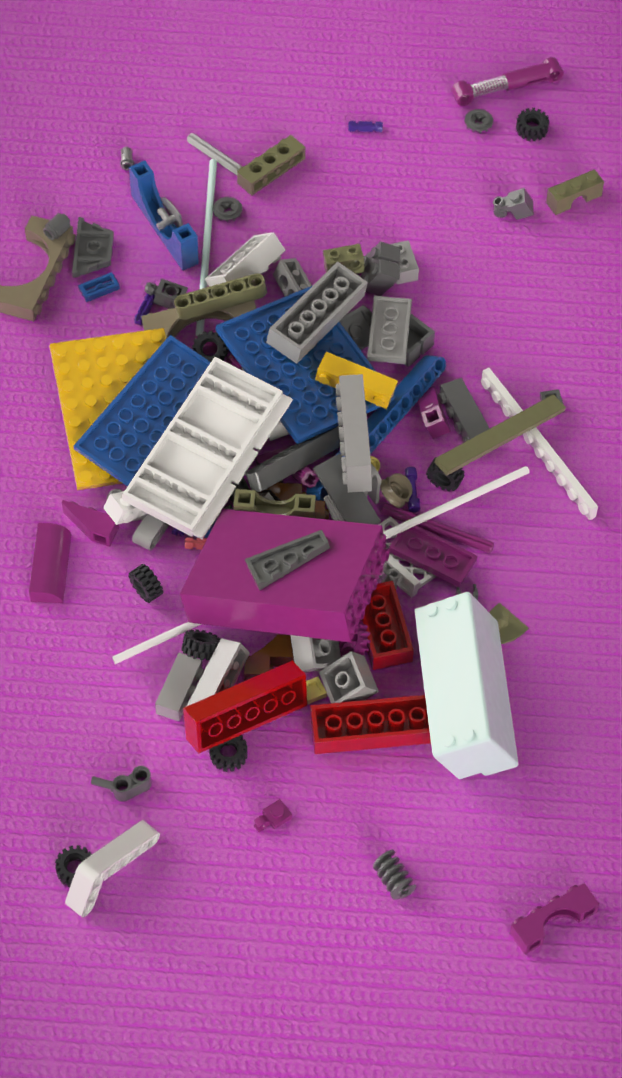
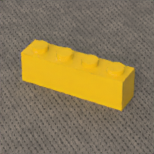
M325 352L316 373V381L336 388V384H339V376L363 374L365 400L387 409L398 380Z

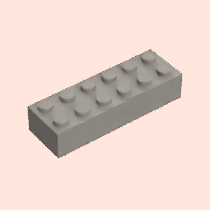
M336 262L270 327L266 343L297 364L364 297L368 282L341 263Z
M363 374L339 376V384H336V396L340 397H336L337 410L341 411L337 412L338 424L342 426L339 427V439L343 441L340 442L341 456H345L341 457L342 471L345 472L342 473L343 485H347L348 493L372 491L371 458Z

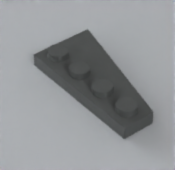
M319 530L246 558L245 562L258 589L261 590L328 550L330 546L323 531Z

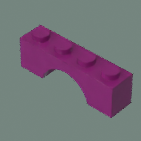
M585 883L580 886L574 885L570 887L566 894L561 897L557 895L548 902L549 904L543 907L538 906L530 912V915L525 918L521 916L513 921L510 934L524 955L543 944L545 937L544 926L549 920L564 916L580 923L597 913L599 902Z

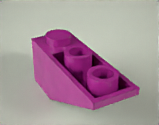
M432 386L418 402L426 429L431 437L435 439L451 432L436 388Z
M62 500L63 513L91 541L111 546L119 529V524L116 525L108 513L99 512L92 507L80 506L73 501Z

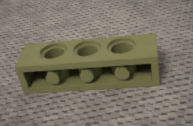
M292 135L282 139L278 144L267 149L265 153L254 158L252 162L241 167L237 171V184L251 196L303 161L305 159V146Z

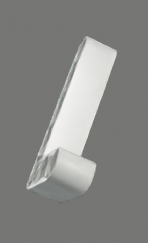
M142 820L89 856L78 866L65 904L81 917H85L95 905L102 882L150 849L158 841L160 833Z

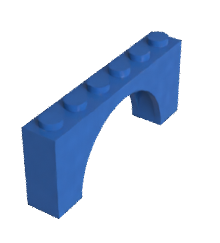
M146 161L130 166L131 196L181 270L184 271L198 265V236L189 223L178 228L172 223L159 231L156 224L163 221L157 211L159 208L165 209L157 190L154 172Z

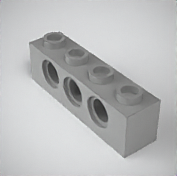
M296 258L279 261L273 276L285 297L312 286Z

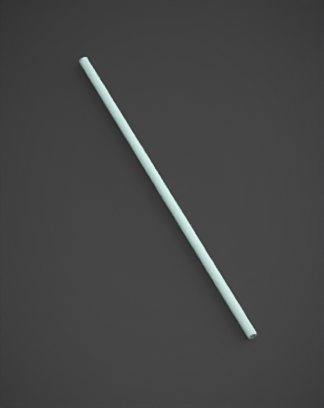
M211 159L209 165L200 289L207 287L205 278L208 277L217 167L216 159ZM204 320L197 321L196 336L203 334Z

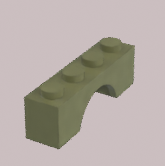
M235 489L233 508L240 511L315 518L316 495L295 494L288 500L273 501L263 498L256 490Z

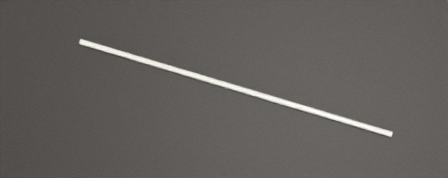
M527 466L392 527L383 533L386 534V539L529 474V469ZM186 622L113 656L112 659L117 664L202 624Z

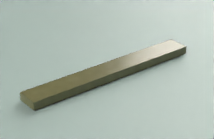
M553 394L435 458L434 463L447 476L563 413L566 407Z

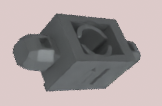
M161 278L159 286L148 282L144 291L147 294L155 295L154 304L173 309L175 308V298L187 293L188 287Z

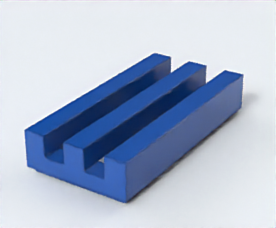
M111 272L78 285V289L85 298V301L89 302L120 290V285Z

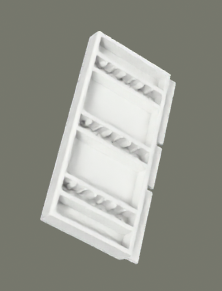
M214 357L122 494L123 501L191 537L194 535L203 539L234 492L236 486L231 483L239 484L258 455V452L253 449L261 450L293 399L284 395L282 390Z

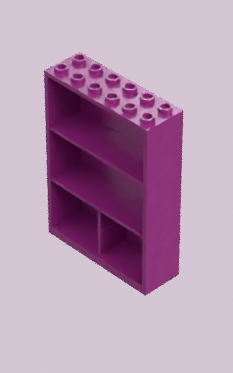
M222 509L180 592L188 622L351 642L354 634L358 632L360 620L364 618L365 608L367 604H370L371 594L377 587L378 577L383 573L384 563L389 559V549L386 547V534L383 533L382 525ZM319 530L323 531L329 542L330 548L263 589H258L246 565V558Z

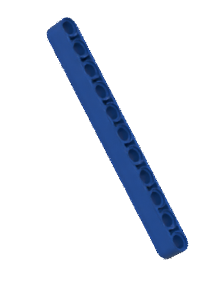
M425 355L398 384L394 392L395 400L389 403L387 409L380 407L367 419L370 454L444 372L446 361L443 357ZM320 480L317 481L316 486L307 487L306 495H316V501H324V497L328 495Z

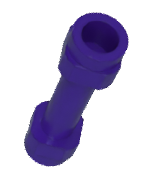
M407 467L405 469V476L412 485V495L408 501L409 512L416 513L420 511V499L417 498L416 491L417 470L415 467Z

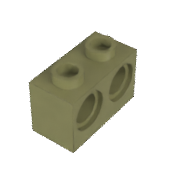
M360 244L323 250L326 272L336 262L341 263L355 274L364 272V256Z

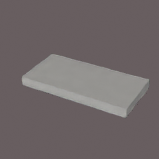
M374 296L367 354L368 361L406 363L412 299Z

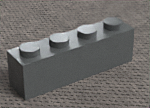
M462 378L440 385L438 397L441 404L445 405L449 419L453 420L456 432L461 434L463 443L490 429Z

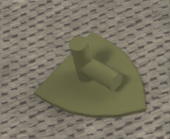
M498 603L489 612L498 621L501 644L514 641L529 629L501 603Z

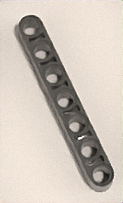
M337 426L304 442L295 444L248 470L246 476L251 490H256V492L263 491L339 448L340 442H343L339 439V427L342 426Z

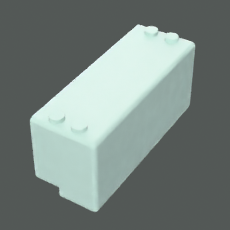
M470 592L416 608L415 618L434 758L458 779L479 773L488 776L517 767L518 756L498 621Z

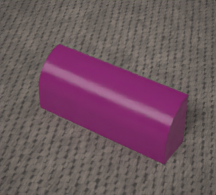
M38 523L29 588L31 602L63 603L71 543V532L64 526L53 523Z

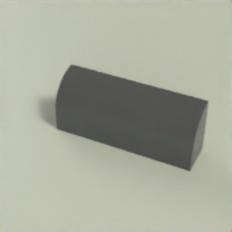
M340 453L313 468L344 521L375 525L381 522L364 492L348 493L347 485H343L342 473L345 472L342 471V456Z

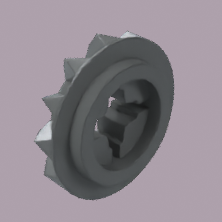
M475 109L466 114L465 124L467 129H472V132H487L489 128H492L493 117L485 110Z
M223 197L214 203L213 212L220 221L223 219L227 222L231 219L235 221L236 217L241 215L242 205L235 198Z

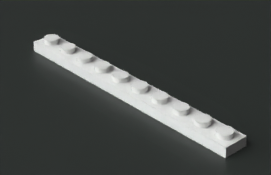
M490 368L483 370L481 384L484 389L491 393L494 402L501 406L504 415L511 418L522 412L521 407ZM535 427L522 434L526 443L533 447L536 456L543 460L547 470L554 474L558 484L567 491L568 497L578 505L581 514L585 515L589 520L595 518L598 509L597 504L539 430Z

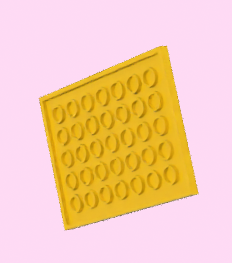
M164 328L51 343L49 345L77 490L123 484L75 451L74 445L166 340Z

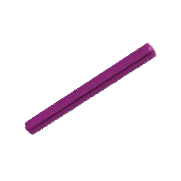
M385 503L382 507V514L403 522L418 516V514L394 507L388 503ZM431 519L416 525L424 530L487 553H491L494 548V543Z

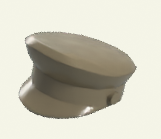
M395 473L381 480L380 490L383 496L394 507L402 508L412 495V485L409 479L402 474Z

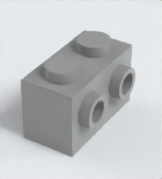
M409 240L391 244L400 247V262L395 263L400 265V279L396 284L417 281L419 268Z

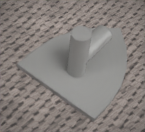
M161 197L167 212L164 208L158 209L157 212L163 219V221L156 224L158 230L160 231L172 223L177 228L183 226L181 214L167 198Z

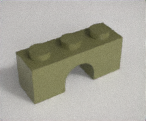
M595 169L548 188L546 204L555 215L571 209L573 201L579 196H582L586 202L602 196L604 181Z

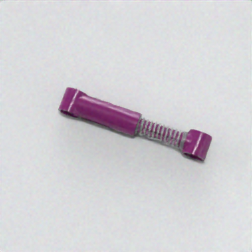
M551 57L544 60L542 64L507 72L499 78L488 79L476 84L459 81L452 86L451 91L460 106H466L476 96L479 97V94L482 96V94L485 95L488 92H496L498 89L509 91L547 80L549 82H557L563 77L564 72L557 59Z

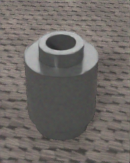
M57 213L45 224L44 234L50 240L58 239L70 228V219L65 214Z

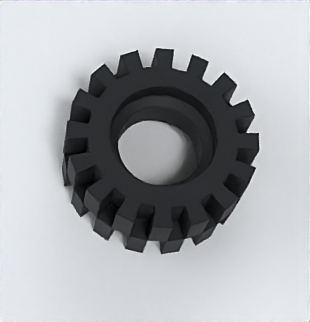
M526 108V112L522 110L521 114H518L516 131L519 136L522 135V139L527 137V141H530V139L536 141L537 138L541 140L542 137L546 136L549 127V117L546 115V112L543 111L541 113L539 108L537 111H535V108H532V110ZM527 123H536L538 126H529Z
M204 331L202 335L199 334L198 338L194 339L192 349L208 361L212 362L214 357L222 361L225 360V356L228 354V347L217 332ZM208 342H213L217 345V352L213 356H207L203 353V346Z
M434 458L427 469V478L431 479L430 482L432 484L435 483L437 488L440 486L442 490H457L465 476L463 468L446 476L434 463Z
M141 564L129 572L128 577L133 584V588L137 590V594H140V597L144 598L145 602L150 603L163 594V587L160 585V581L157 580V576L153 574L154 572L145 564Z
M189 630L184 634L181 650L187 656H193L194 659L210 660L220 641V637H217L216 634L212 635V632L207 633L206 630Z
M237 736L210 748L212 764L214 766L217 765L219 770L223 767L225 772H227V768H230L231 772L234 771V767L240 769L241 764H245V759L248 756L247 742L245 739L243 740V736ZM231 745L236 748L237 752L234 756L225 757L220 752L221 748Z
M72 845L69 846L70 850L67 851L64 848L62 850L63 854L59 852L57 855L58 859L55 861L57 877L63 885L66 883L67 887H71L75 873L67 870L68 864L74 860L83 862L92 855L85 847L81 849V846L77 845L76 849H73Z

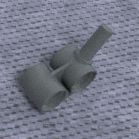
M137 766L133 769L132 774L128 776L119 775L113 781L93 776L91 784L110 789L117 800L124 802L149 790L152 781L150 770L145 766ZM140 777H145V778H146V779L143 780V781L137 780V779L140 778ZM122 786L127 787L125 790H119V789H118L119 787H122Z

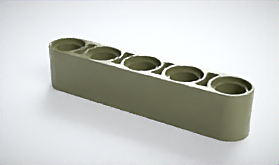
M252 274L179 295L174 300L177 315L179 318L186 320L263 298L267 294L265 279L261 274Z

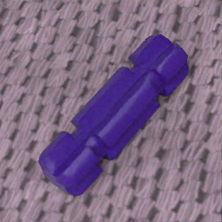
M349 121L348 131L372 132L375 130V132H382L383 122L358 121L356 123V121Z
M146 294L145 300H143L137 311L138 313L134 317L135 324L143 325L141 316L150 313L155 295Z

